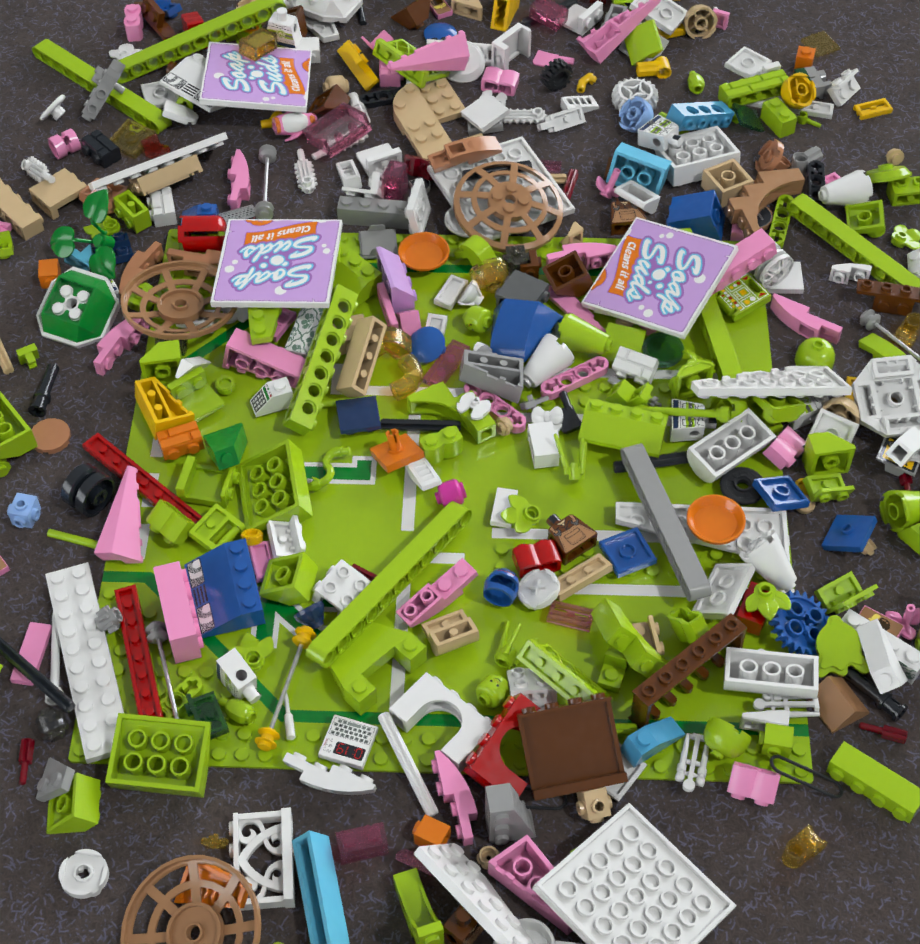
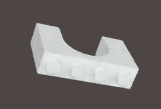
M912 427L900 436L885 454L900 467L909 461L920 463V431L916 427Z
M426 672L389 708V713L394 723L406 733L428 713L445 711L453 714L460 721L461 728L441 749V752L449 758L461 773L467 765L465 763L467 757L473 751L476 752L480 746L478 741L481 736L486 732L488 733L492 728L490 725L492 720L478 713L471 703H466L460 699L456 691L446 688L438 677H432Z

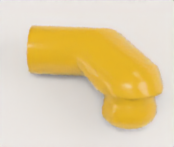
M587 73L579 79L576 91L584 93L586 84L588 82L591 85L594 84L597 77L593 73Z

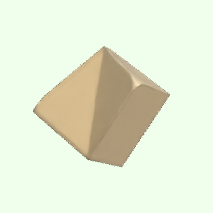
M574 222L568 235L560 243L562 245L582 243L584 228L577 222Z

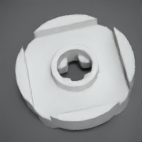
M92 849L76 851L74 855L70 858L67 857L62 862L59 869V880L63 890L71 897L78 899L99 895L109 879V868L105 859L99 852ZM84 869H88L89 876L81 879L78 873H83Z

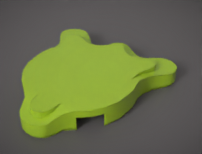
M837 615L830 616L827 619L826 625L820 630L815 642L816 652L819 656V678H824L829 673H835L838 676L844 677L848 673L849 666L862 674L869 673L866 658L862 653L858 632L852 626L843 622L841 617Z

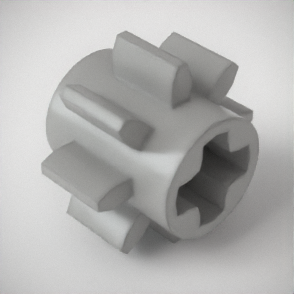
M106 605L96 612L98 617L95 618V624L101 632L108 630L109 634H112L121 627L120 622L123 621V616L118 608L113 607L110 609L109 605Z

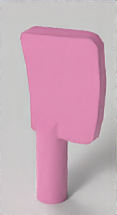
M538 50L533 59V65L548 66L550 61L553 62V59L558 60V58L563 59L567 64L573 65L575 58Z

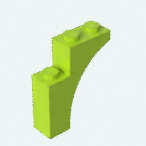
M443 381L407 396L408 410L411 414H435L460 421L461 426L473 436L478 444L496 436V423L488 413L483 419L473 420L471 419L473 411L471 408L464 413H459L457 411V403L466 393H462L454 398Z
M604 598L591 612L606 643L621 651L630 667L638 673L649 678L668 663L638 633L623 613L621 607L612 601Z
M417 868L393 875L394 887L411 937H414L416 944H444V929L441 920L437 919L431 908Z

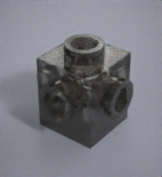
M524 245L505 246V254H502V264L506 266L508 275H511L515 269L520 271L521 264H530L529 252H525Z

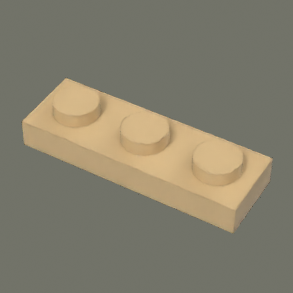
M598 553L559 576L560 592L557 599L561 602L613 571L612 564Z

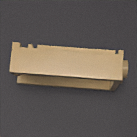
M197 154L180 161L174 160L175 163L163 168L159 166L158 170L144 175L142 173L137 178L128 179L130 191L135 196H146L195 175L194 173L202 172L203 169Z

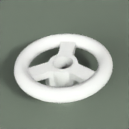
M60 95L40 116L41 121L46 120L50 114L57 121L66 112L60 106L65 99V95Z

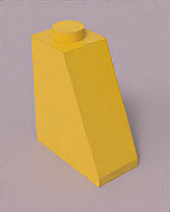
M494 0L490 28L506 32L519 7L520 0Z

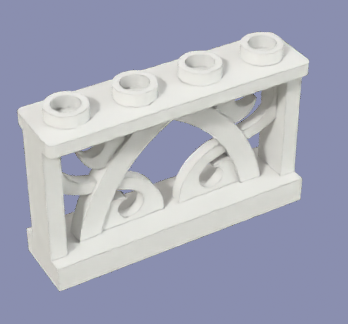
M291 807L281 808L279 811L233 813V821H229V835L233 836V844H229L230 859L233 858V867L239 872L242 869L247 877L245 878L252 884L254 892L257 890L258 885L262 887L260 893L256 896L259 908H295L294 850L292 844L293 817ZM281 822L280 824L272 826L266 830L263 825L264 823ZM254 824L261 831L257 835L254 830L249 829L251 832L249 837L242 835V829L246 825ZM271 839L272 843L275 840H279L280 845L272 847L268 840ZM263 843L271 854L282 856V860L276 861L268 867L264 876L256 872L248 863L251 855ZM241 844L246 845V847L243 849L242 852H241ZM274 870L281 871V876L275 877L273 875L272 880L269 879ZM267 890L283 893L282 896L264 897ZM247 898L245 907L241 908V911L253 910L250 898Z

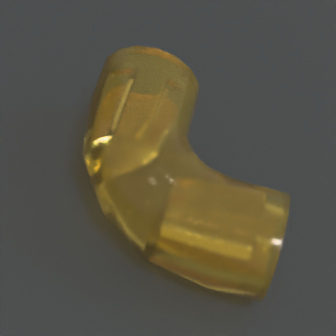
M406 354L400 358L398 367L404 375L402 378L390 383L391 392L397 401L403 400L416 392L422 384L423 369L413 354Z

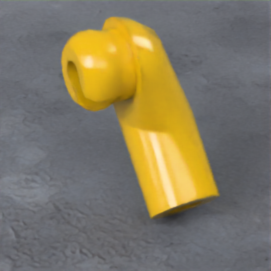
M275 111L269 119L261 120L262 129L272 128V118L283 113Z

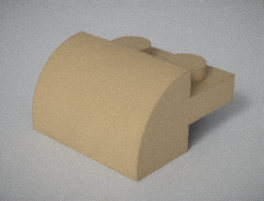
M463 609L421 624L435 656L479 641V630L471 617L466 616Z

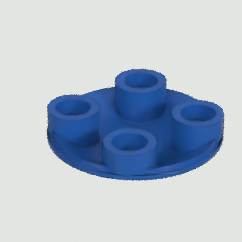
M442 22L433 23L424 30L426 42L427 39L446 40V36L450 35L453 37L457 35V31L452 25Z
M427 326L418 329L408 341L409 355L421 365L436 360L446 351L444 335L435 327Z

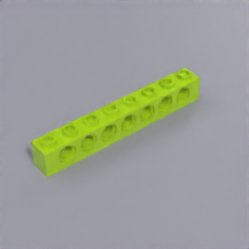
M337 284L332 289L329 308L323 309L282 424L303 436L309 431H313L316 427V416L323 407L322 398L329 390L328 381L333 377L335 372L334 364L341 355L339 349L347 338V335H345L346 329L350 327L352 323L351 315L358 306L356 300L359 294L340 284Z

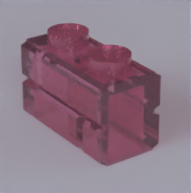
M536 0L530 6L529 17L557 32L567 22L569 10L552 0Z
M390 160L383 173L385 199L403 201L408 192L407 164Z
M383 822L372 824V826L366 825L335 832L341 865L389 854Z

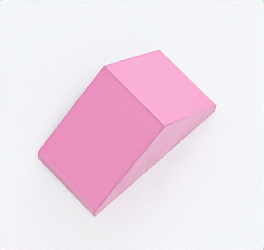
M416 309L396 312L404 343H408L412 334L421 328L419 310Z

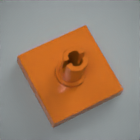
M390 429L391 434L389 430L385 433L388 441L369 448L371 456L387 473L425 457L424 451L406 433L399 436L397 429Z

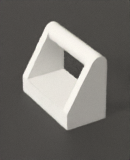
M633 180L616 187L614 190L615 194L650 214L656 212L661 197Z

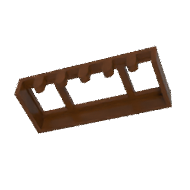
M732 613L727 615L632 691L634 695L631 715L628 719L635 723L638 729L648 725L649 717L654 720L659 719L661 712L654 703L662 698L669 706H675L677 698L670 691L678 685L685 693H691L693 684L687 677L693 672L701 680H707L709 671L702 665L708 660L717 667L722 668L725 664V659L718 652L724 647L742 648L747 627Z

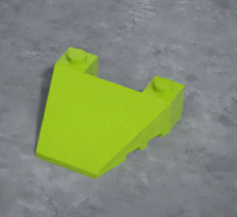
M372 622L328 667L342 692L345 702L360 716L377 703L376 688L367 678L386 662L394 658L411 674L427 661V646L411 632Z

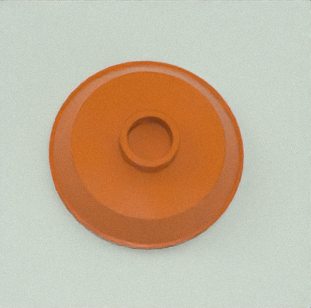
M431 232L411 234L401 241L398 248V256L401 262L405 263L408 268L417 271H430L441 267L448 260L450 254L447 241Z
M712 494L696 499L689 506L686 521L688 528L698 539L706 543L721 545L736 540L743 533L746 517L740 505L726 496Z

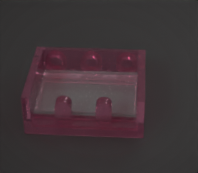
M343 102L302 131L309 145L311 144L324 151L332 158L372 131V127L366 113Z

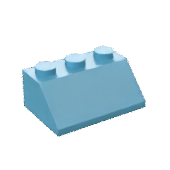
M621 142L614 152L606 182L608 183L614 168H618L621 172L615 186L618 187L633 180L659 195L672 161Z

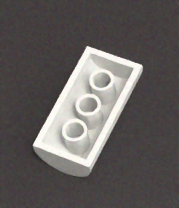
M748 408L740 415L731 419L729 423H725L690 446L687 450V459L692 470L700 479L707 483H712L772 443L777 436Z
M733 647L726 648L723 690L817 699L819 656Z

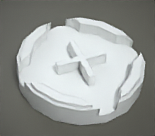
M534 569L520 580L517 595L521 603L527 608L534 610L542 609L552 604L560 592V582L555 573L549 569Z

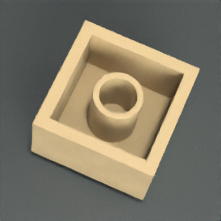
M733 158L704 169L701 187L705 191L715 190L723 208L727 206L729 198L739 197L743 185L753 184L754 180Z

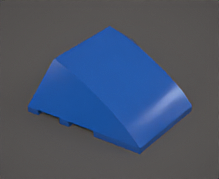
M505 298L494 309L490 348L493 353L498 355L522 358L523 362H526L534 353L542 338L546 334L552 333L551 329L557 322L561 323L563 316L539 301Z

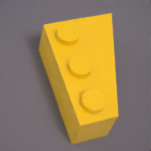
M156 377L135 381V399L155 440H157L156 432L195 420V414L182 406V402L179 399L176 400Z

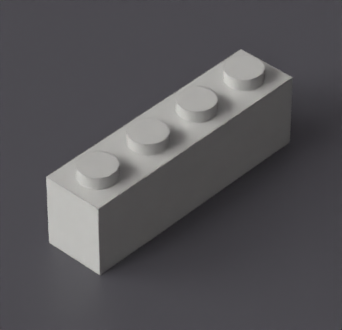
M350 196L339 197L337 216L338 220H342L343 224L359 226L383 224L385 228L409 230V220L405 218L404 214L408 201Z

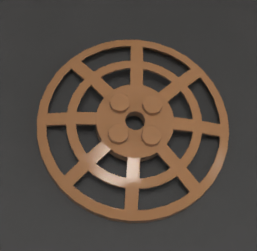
M495 161L473 168L461 178L456 186L453 197L454 214L463 231L469 237L472 235L482 237L494 251L502 253H526L528 250L543 247L557 234L563 219L562 199L552 182L537 170L516 162ZM511 166L510 171L502 170L488 173L483 170L492 167ZM518 169L526 171L542 181L537 183L529 176L519 173ZM474 173L482 177L477 181L472 191H461L465 181ZM510 175L509 181L500 183L494 177ZM517 177L528 181L532 185L524 187L516 183ZM485 181H488L493 186L489 192L478 191ZM549 187L558 202V210L548 206L547 196L542 188ZM538 190L543 204L532 201L530 193ZM460 198H471L472 208L477 216L469 222L461 211ZM477 198L487 199L488 208L486 210H480ZM510 199L514 203H507L505 200ZM531 208L542 211L534 222L528 215ZM547 213L556 216L557 220L554 226L543 236L537 227L544 221ZM493 214L495 217L503 220V226L494 223L487 217ZM522 219L526 223V226L510 227L511 222ZM482 221L488 227L501 232L500 242L483 236L474 227ZM531 231L536 238L535 241L529 243L507 244L509 234H521Z
M191 260L170 261L151 266L135 275L127 283L121 295V309L126 321L137 331L164 340H187L207 335L225 325L233 317L238 307H232L229 313H220L222 307H216L214 312L204 311L205 305L210 304L211 296L204 299L199 290L202 288L212 295L213 287L204 283L208 274L216 277L218 267L205 262ZM192 270L199 271L200 274L197 280H173L170 272ZM159 274L163 275L165 282L154 286L148 292L138 288L147 279ZM178 285H190V286H193V287H192L191 289H188V288H177V289H176L175 286H178ZM168 288V291L161 295L160 298L153 296L157 292ZM132 293L142 297L140 312H128V301ZM148 301L157 304L158 311L146 312ZM161 317L165 322L160 326L150 318ZM200 317L209 318L197 326L193 323V321ZM132 319H143L156 330L152 331L144 328ZM215 319H221V320L218 321L217 323H215V324H213V325H211V326H209V327H207V328L201 329V328H203V327L209 325L210 323H212ZM173 324H185L187 328L171 329L170 327Z
M187 855L175 858L151 872L133 894L125 911L120 941L121 944H156L165 942L167 944H223L224 936L236 934L234 944H242L243 933L254 931L252 944H259L261 938L259 904L250 883L232 865L215 857L205 855ZM198 864L217 866L228 871L232 877L225 888L213 881L200 880ZM188 866L190 881L177 885L166 895L154 886L170 872ZM239 883L243 885L251 899L254 920L243 922L241 909L233 896ZM201 888L212 889L221 894L213 906L202 903ZM191 889L192 902L178 908L172 900L180 893ZM148 894L158 903L150 918L148 931L144 934H133L137 912ZM229 902L233 909L236 923L224 925L220 912L226 903ZM165 909L171 915L166 932L156 933L159 919ZM198 926L200 929L199 937L192 940L191 931L194 927Z

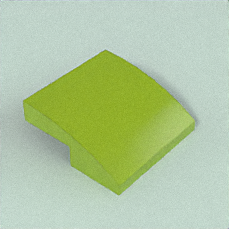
M654 19L636 26L624 39L632 66H636L637 62H643L647 58H654L663 51Z
M608 322L605 333L611 336L610 340H613V344L609 352L606 351L605 354H599V356L605 357L609 364H613L620 346L641 353L647 330Z

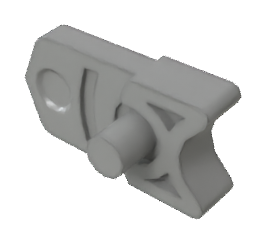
M532 394L528 395V401L520 403L521 410L531 408L533 411L537 404L549 400L548 395L533 399Z

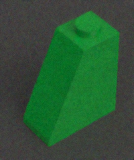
M242 422L203 435L207 452L219 471L240 464L248 443Z

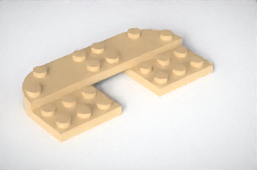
M446 77L426 83L424 88H419L413 83L406 84L397 92L393 100V117L402 135L407 136L417 156L428 159L427 155L443 150L444 144L452 142L441 123L462 117L461 111L465 109ZM479 133L470 137L483 136V134Z

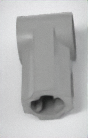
M815 146L805 152L794 153L790 169L799 168L802 175H804L811 161H821L823 159L821 149Z

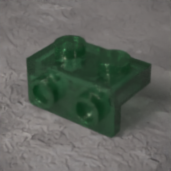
M214 691L193 699L190 693L186 694L188 703H185L184 706L188 717L193 716L195 721L211 722L210 740L229 733V728Z

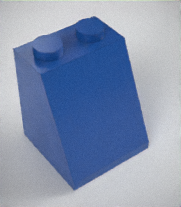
M715 190L672 197L666 224L677 229L691 228L694 234L722 241L726 216Z

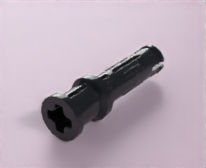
M51 363L47 365L39 390L33 394L34 400L29 406L28 411L34 417H44L47 413V404L51 402L50 393L60 369L56 364H53L52 368Z
M850 666L848 668V673L843 678L871 698L879 710L883 709L892 716L894 722H897L908 709L906 704L902 705L892 697L893 694L890 692L880 694L873 682Z

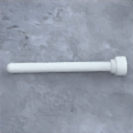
M53 612L50 681L63 692L62 688L59 687L60 640ZM45 695L46 704L57 705Z

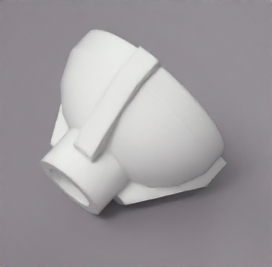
M474 279L459 297L458 304L479 306L484 299L479 285Z

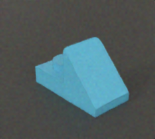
M91 244L82 252L74 249L71 256L64 258V262L73 267L89 271V258L93 255Z

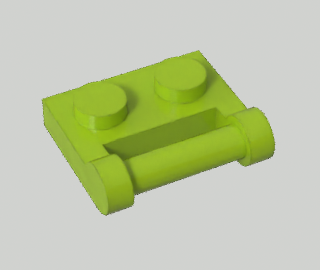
M216 503L188 532V536L208 551H211L223 543L230 542L238 533H242L246 526ZM227 524H230L232 528L217 544L213 543L212 540Z

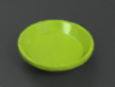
M892 163L878 165L877 169L867 171L865 176L869 175L872 183H880L910 177L912 172L905 166H893Z

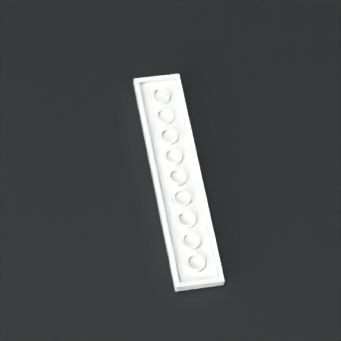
M87 562L45 575L72 700L76 705L75 714L85 760L89 764L110 757L118 713H124L106 633L105 631L101 632L95 624V618L98 617L96 612L100 608L90 566Z

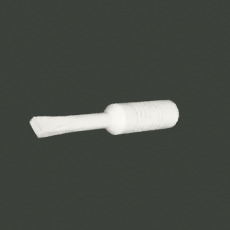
M286 693L284 698L287 740H294L296 738L293 715L290 713L289 699Z

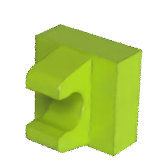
M35 343L16 350L21 365L27 363L29 369L37 367L36 359L39 358V353Z

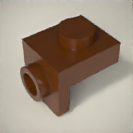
M536 249L528 250V264H521L520 272L539 279V268L542 267L541 257H537Z

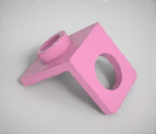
M385 30L371 43L363 36L361 37L372 50L374 49L376 39L382 38L386 42L394 40Z

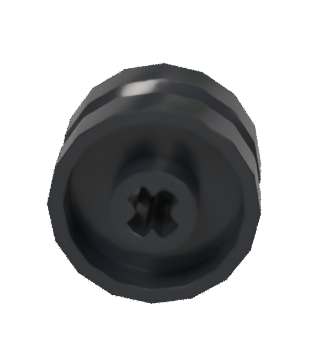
M83 463L72 470L65 479L61 489L62 501L76 508L83 515L94 517L110 503L115 492L114 479L100 472L91 464Z

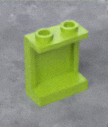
M187 455L175 488L177 497L184 502L214 506L217 503L222 508H227L229 501L233 500L234 486L239 483L240 472H237L236 465L230 467V469L220 471L217 467L197 464L195 456Z

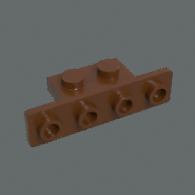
M154 0L134 2V4L140 5L142 16L163 40L177 35L164 20L165 12Z
M869 279L857 280L856 293L874 296L872 309L876 312L911 316L914 302L920 303V287L872 281Z

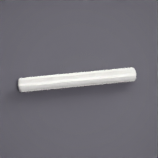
M384 712L380 714L378 720L425 814L430 817L435 816L438 813V809L390 713Z

